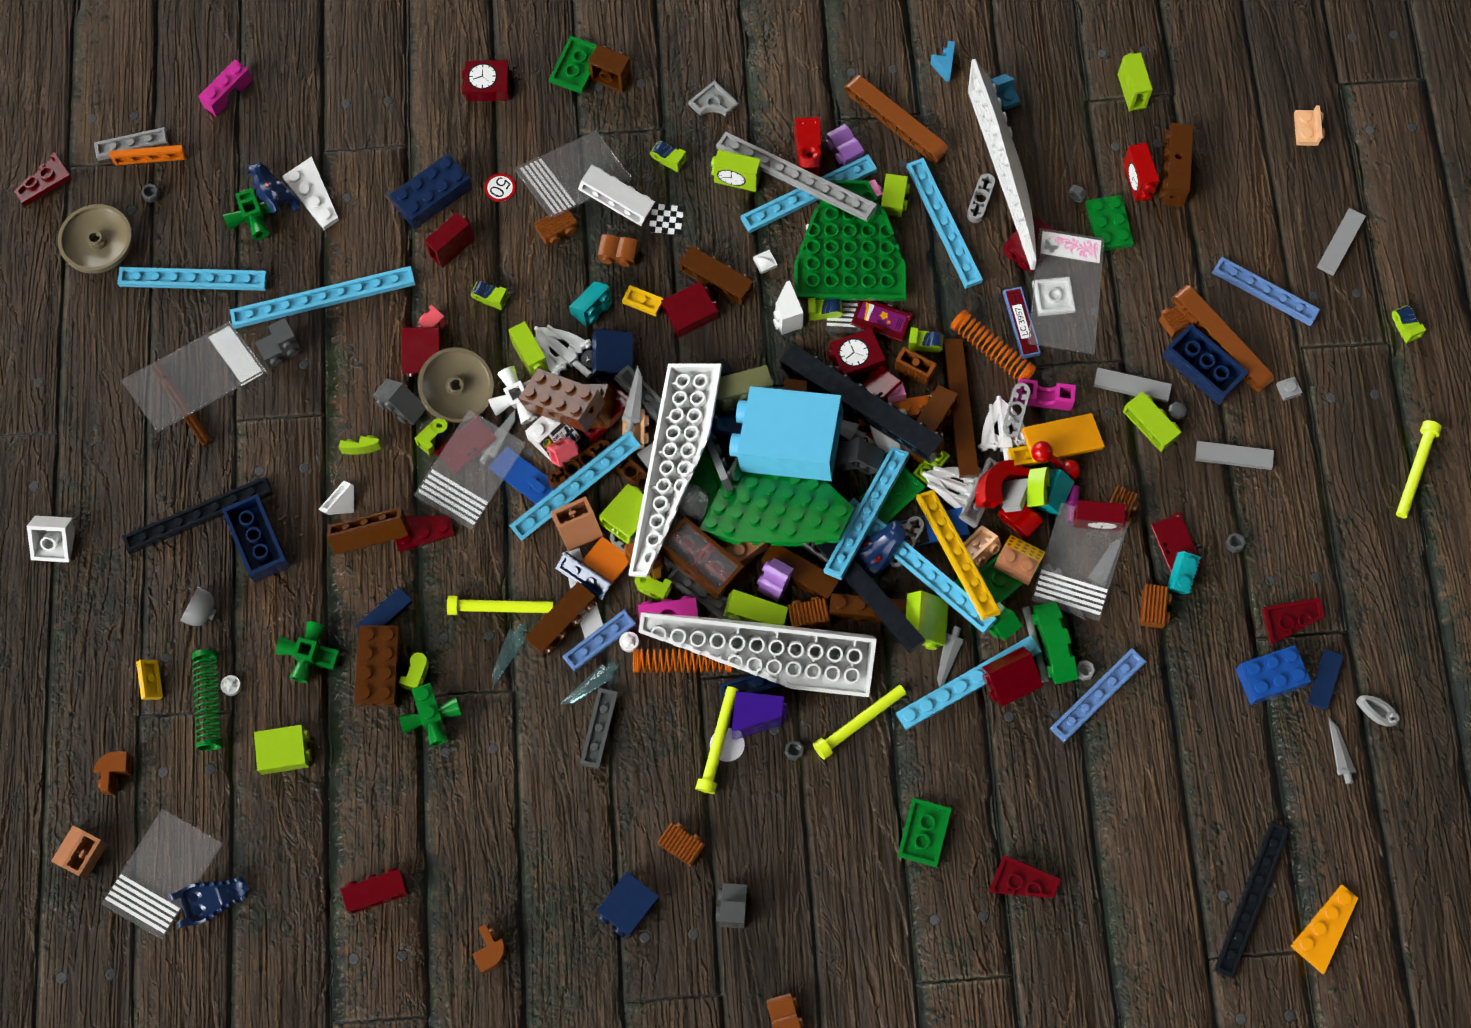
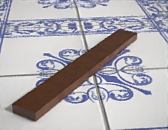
M962 338L945 339L943 345L949 390L957 393L960 399V404L952 415L959 478L978 477L979 472Z

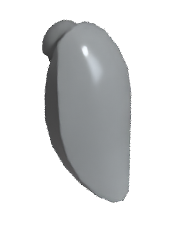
M1362 695L1356 700L1357 705L1376 723L1389 727L1398 724L1400 716L1388 703L1380 698Z

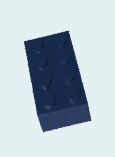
M447 153L392 192L390 198L394 207L415 230L471 190L472 185L467 174Z
M1190 324L1166 348L1162 356L1218 405L1245 380L1249 373L1193 324Z
M258 494L221 509L247 572L254 583L290 567L263 501Z

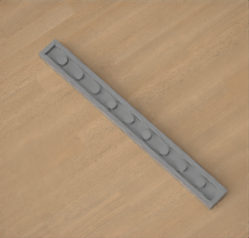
M725 132L716 144L719 150L761 159V171L868 222L878 208L876 203L728 132Z

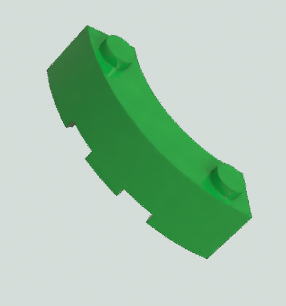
M957 578L954 583L965 591L960 579ZM998 602L1000 615L995 616L997 621L989 629V632L994 638L997 639L999 637L1006 641L1022 627V624L1012 610Z
M1056 601L1033 606L1034 614H1031V620L1033 625L1037 626L1043 642L1048 666H1046L1048 678H1052L1055 685L1078 680L1075 657L1072 655L1070 646H1068V644H1071L1070 637L1063 621L1060 620L1063 619V616Z

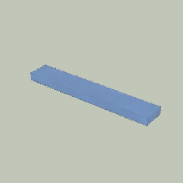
M1224 257L1220 258L1212 274L1309 326L1312 325L1321 310Z
M1131 648L1050 727V730L1065 742L1146 661Z

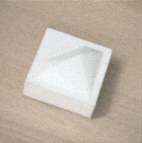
M770 250L753 257V261L760 274H764L778 266Z

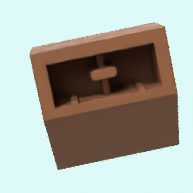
M586 496L551 511L552 519L568 552L603 537Z
M72 826L51 862L87 880L108 844Z

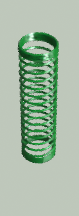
M201 649L192 653V660L194 661L192 672L195 674L193 675L195 680L193 682L195 685L193 690L196 692L194 697L197 698L194 700V703L197 704L194 707L197 710L195 712V716H197L195 727L198 729L195 733L199 735L196 737L198 741L196 748L201 751L217 750L222 747V739L220 738L198 740L200 736L217 737L222 733H197L199 730L215 731L222 728L220 726L197 727L199 724L214 725L221 722L220 720L212 719L220 717L221 715L218 713L197 715L198 712H217L220 710L219 707H208L200 710L196 708L197 706H217L220 704L218 701L196 703L198 699L216 700L220 697L218 695L196 697L197 693L215 694L219 692L218 689L195 690L197 687L214 688L219 686L218 683H213V681L219 679L213 676L219 673L212 670L218 668L217 665L212 664L218 661L216 659L218 652L213 649ZM216 660V661H212V662H200V661ZM195 663L206 664L198 667L194 666ZM205 666H216L213 668H200ZM196 669L207 670L198 673L195 672ZM207 672H216V673H213V674H201V673H207ZM196 675L209 676V677H202V678H199V679H196V678H195ZM208 678H216L214 680H202ZM196 681H200V682H210V683H203V684H200V685H196V684H195ZM215 684V686H203V685ZM210 715H218V716H213V717H204V716H210ZM198 718L212 719L201 722L197 721Z

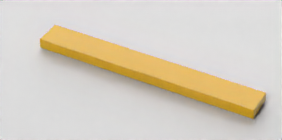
M935 490L917 494L916 500L981 620L1000 615L998 605Z

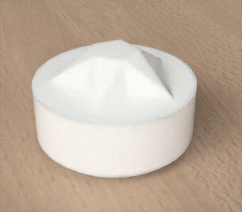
M633 632L623 633L619 639L620 647L625 652H633V649L639 646L638 636Z
M233 675L223 678L220 685L221 690L228 696L238 694L242 688L241 681Z

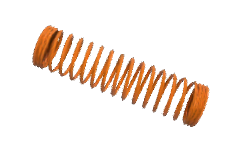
M966 310L961 311L950 327L952 330L958 331V335L963 334V339L967 338V342L972 341V346L976 345L977 350L981 349V353L986 352L985 356H990L991 361L995 360V365L999 364V368L1004 367V372L1009 371L1008 375H1013V379H1030L1037 367L1030 362L1022 373L1015 378L1017 371L1025 364L1027 358L1022 361L1016 371L1010 374L1012 368L1022 358V355L1015 360L1009 369L1005 370L1007 365L1017 355V351L1001 367L1003 360L1011 353L1013 347L1007 351L1002 360L996 363L998 357L1008 347V344L992 359L993 354L1003 344L1004 340H1001L993 352L987 356L989 349L998 341L999 336L992 341L988 349L982 352L984 346L994 336V332L978 348L979 343L987 336L990 329H987L979 341L973 344L975 338L984 330L985 325L969 341L970 335L979 327L981 321L973 327L966 337H964L965 332L974 324L976 318H973L966 329L959 333L960 329L969 321L972 315Z
M634 648L633 673H640L641 664L644 673L647 672L648 665L649 671L652 673L654 662L657 674L660 670V662L662 672L665 673L666 665H668V671L671 673L673 661L674 670L677 673L679 660L682 673L685 671V663L687 664L688 673L691 672L692 661L694 673H696L698 658L700 672L703 673L705 662L706 671L709 673L712 659H709L708 665L707 657L703 656L701 667V657L697 654L695 669L694 653L691 652L689 667L688 653L685 649L682 668L681 649L679 648L676 670L674 648L672 649L670 668L669 654L666 648L665 665L663 668L662 649L660 648L657 670L655 648L653 649L652 669L650 666L649 649H647L646 667L644 668L643 649L641 648L640 651L639 648ZM712 660V669H713V673H715V672H716V667H717V661H715V668H714V660ZM718 662L719 672L722 673L723 663H721L720 667V662ZM725 664L726 673H732V667Z

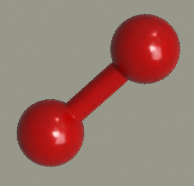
M1039 441L1033 445L1031 455L1035 461L1040 463L1050 461L1059 467L1060 470H1063L1072 480L1079 477L1081 468L1078 462L1071 459L1062 461L1053 455L1052 446L1048 442Z

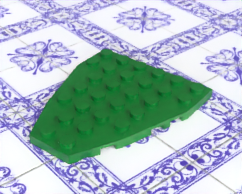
M831 180L832 183L876 203L878 208L867 222L823 200L820 201L812 214L805 238L794 263V292L797 299L906 301V264L900 254V248L894 238V232L884 208L882 209L870 183L868 180Z
M736 457L730 468L734 479L731 482L734 490L726 492L723 484L721 485L699 527L708 536L734 545H741V542H752L753 545L771 543V546L796 547L810 542H815V545L826 542L840 543L854 514V507L824 480L741 472L738 457Z

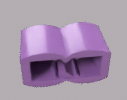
M846 124L826 134V146L829 150H833L836 153L835 158L839 164L842 163L845 166L864 157L862 146Z
M773 558L771 562L767 561L762 569L764 574L760 576L757 584L759 585L758 592L778 603L787 589L794 568Z

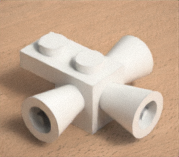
M515 366L507 367L498 372V376L507 387L503 389L506 395L488 399L495 415L498 416L509 406H512L518 410L521 425L537 419L538 415L527 411L518 399L530 380L524 383L518 381Z

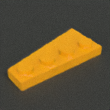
M1340 885L1290 945L1322 974L1325 973L1358 900V897L1344 885Z

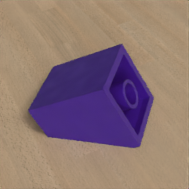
M736 691L732 739L736 740L780 726L782 719L786 720L787 703H784V696Z

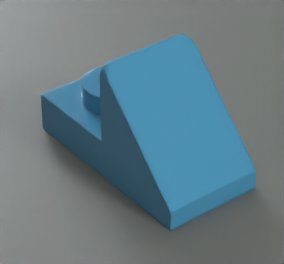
M948 41L947 48L943 47L942 56H931L930 64L946 82L950 81L954 41Z
M1004 74L991 79L992 83L996 85L997 98L1000 97L1003 111L1020 105L1021 101L1013 87L1015 81L1013 77Z

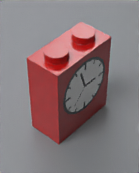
M1147 142L1131 145L1128 147L1123 166L1135 201H1147L1153 198L1159 178Z

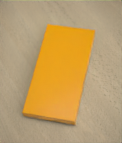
M1092 413L1027 426L1022 429L1030 455L1033 445L1039 441L1048 442L1052 446L1053 455L1059 459L1102 450L1105 447ZM1031 455L1034 464L1040 463L1035 461Z

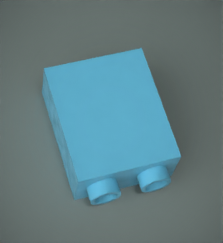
M750 386L747 401L739 400L737 404L736 422L743 424L741 434L732 433L730 456L738 457L741 472L832 481L843 419L841 395Z

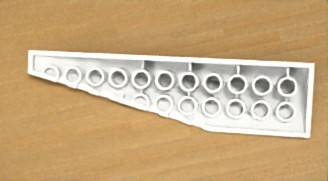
M972 59L968 94L1030 269L1035 270L1037 259L1032 210L1023 170L1012 140V130L1010 126H1007V116L1005 112H1002V103L1000 97L997 98L995 83H992L990 76L977 60Z
M668 364L629 576L648 577L710 436L722 364Z
M641 612L638 632L652 638L668 642L679 648H684L698 655H703L717 662L741 669L790 689L869 697L877 640L873 635L718 618Z

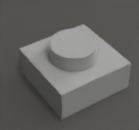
M1295 376L1279 381L1276 384L1283 401L1301 396L1302 394Z

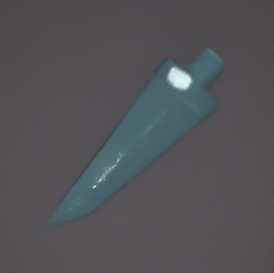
M520 623L515 631L509 629L492 672L493 687L526 641L525 637L522 636L526 626Z
M614 662L607 667L603 664L600 665L560 704L574 703L606 682L611 681L614 678L611 673L618 669L617 665Z

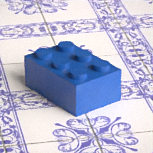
M1295 645L1240 663L1235 669L1250 705L1304 688L1311 682Z

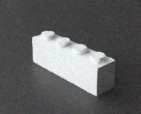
M593 165L590 166L582 178L578 190L640 226L644 223L655 203L647 195L639 193L633 187L627 186L619 181L618 178L610 176L601 168Z

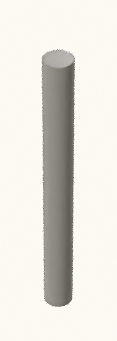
M1023 607L1022 611L1029 636L1033 637L1040 648L1036 629L1031 620L1030 607ZM1041 652V654L1035 656L1040 679L1042 683L1049 681Z

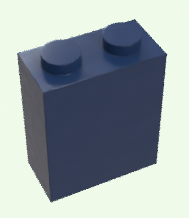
M596 329L592 335V378L614 380L613 378L627 365L633 369V333L626 330Z
M626 872L596 910L599 914L598 919L605 925L612 924L615 927L614 931L622 938L625 935L630 938L659 901V896Z

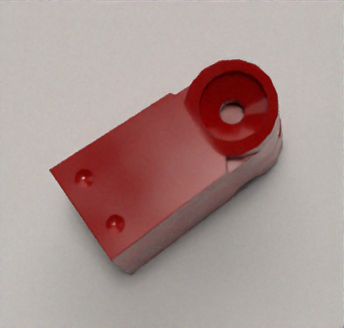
M820 117L795 118L794 142L797 166L820 177Z

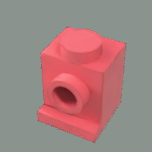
M430 305V311L420 317L418 327H441L442 329L447 324L445 317L435 307Z
M567 437L547 445L551 462L559 467L563 466L562 462H568L574 456L579 455L578 444Z

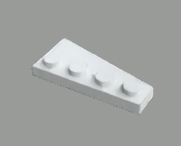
M312 156L282 176L286 184L295 192L298 199L323 230L339 221Z

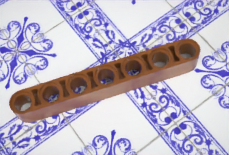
M856 75L844 87L846 94L932 163H937L949 151L944 141L862 76Z
M1185 285L1172 297L1175 306L1197 329L1249 372L1245 381L1255 391H1263L1274 380L1270 370L1191 286Z

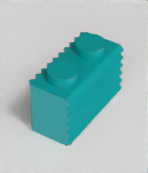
M1185 551L1177 553L1167 585L1170 591L1182 595L1190 593L1191 586L1193 585L1192 582H1194L1193 578H1195L1194 575L1196 574L1195 571L1199 567L1200 556Z

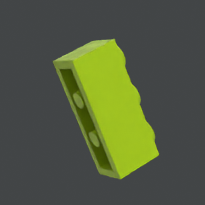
M1143 391L1124 407L1123 413L1160 452L1164 451L1179 438L1181 434L1179 426L1171 422L1167 418L1165 411L1158 408L1154 404L1153 399Z
M733 589L728 595L723 615L727 616L729 620L784 625L788 607Z

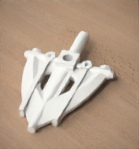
M549 324L547 328L534 327L536 331V337L534 338L546 357L548 369L551 373L560 376V372L566 371V366L568 365L571 368L574 366L586 378L592 376V372L579 362L578 355L582 356V351L585 348L589 349L592 346L590 339L584 340L570 332L555 329ZM558 340L567 343L569 345L568 348H566ZM550 348L553 349L559 356L555 357L550 352Z
M997 396L994 404H989V412L985 419L981 444L978 445V449H981V452H985L988 449L996 451L997 448H1000L1005 461L1009 460L1007 453L1009 448L1027 445L1022 433V429L1025 426L1022 422L1019 434L1014 437H1009L1003 432V423L1008 404L1001 396ZM1011 407V413L1017 415V413ZM1009 416L1008 419H1012L1011 425L1013 430L1016 431L1017 428L1014 427L1015 420L1019 422L1020 418L1015 419ZM996 422L998 423L999 435L995 434L994 432V425L996 424Z
M934 466L933 470L923 471L922 473L928 481L927 487L934 489L943 500L954 508L964 507L978 478H959L958 467L941 468ZM951 478H957V479L963 480V483L960 482V481L951 479ZM948 489H951V490H953V491H955V492H958V493H960V494L957 495V494H955V493H952V492H950Z

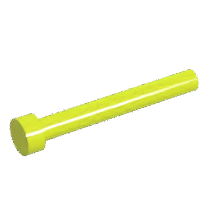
M1426 420L1422 423L1420 432L1423 436L1396 515L1400 518L1408 517L1433 440L1440 435L1442 426L1437 422Z
M448 596L447 615H458V611L548 613L554 607L553 602L459 600L458 596Z
M901 685L896 686L827 739H818L813 743V747L823 760L827 759L833 754V748L906 695V691Z
M727 686L703 778L698 779L695 789L698 791L715 794L717 783L714 782L735 705L737 688Z

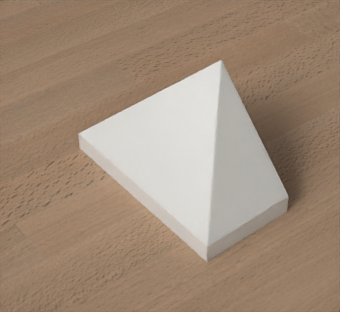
M343 481L319 510L328 515L354 513V486Z

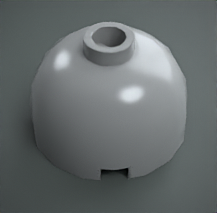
M197 587L180 621L191 626L203 625L208 619L212 621L217 611L214 609V597L205 589Z

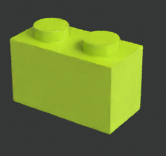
M886 173L881 207L882 209L884 208L887 215L902 217V210L906 211L908 200H904L905 194L909 195L910 184L907 183L908 176Z

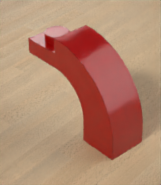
M1005 460L987 470L980 477L976 486V507L995 508L1003 502L1002 482L1027 479L1031 468H1023L1021 465L1014 466V460Z

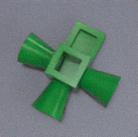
M252 188L236 193L235 196L241 211L223 213L229 231L245 221L247 226L251 228L253 240H262L268 237L270 232L263 223L265 221L263 214L272 213L265 201L258 203Z
M307 621L305 638L298 637L297 642L283 636L279 638L276 646V655H292L297 661L289 676L290 679L301 683H308L310 665L335 671L340 651L320 646L318 643L326 628L324 625Z
M431 683L412 688L418 713L399 715L404 734L422 725L425 731L428 730L429 747L445 744L448 742V738L441 728L442 725H445L443 718L462 716L457 698L454 697L439 706L436 702Z

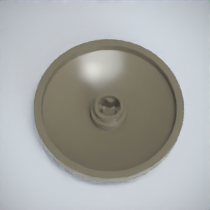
M103 204L88 205L74 211L63 222L58 234V247L61 255L71 267L84 273H102L115 268L127 257L133 244V231L127 218L116 208Z
M452 347L436 352L424 363L418 376V393L424 407L434 417L442 420L445 419L449 423H463L474 419L476 415L479 416L489 405L488 399H491L493 395L494 382L490 368L479 355L468 349Z

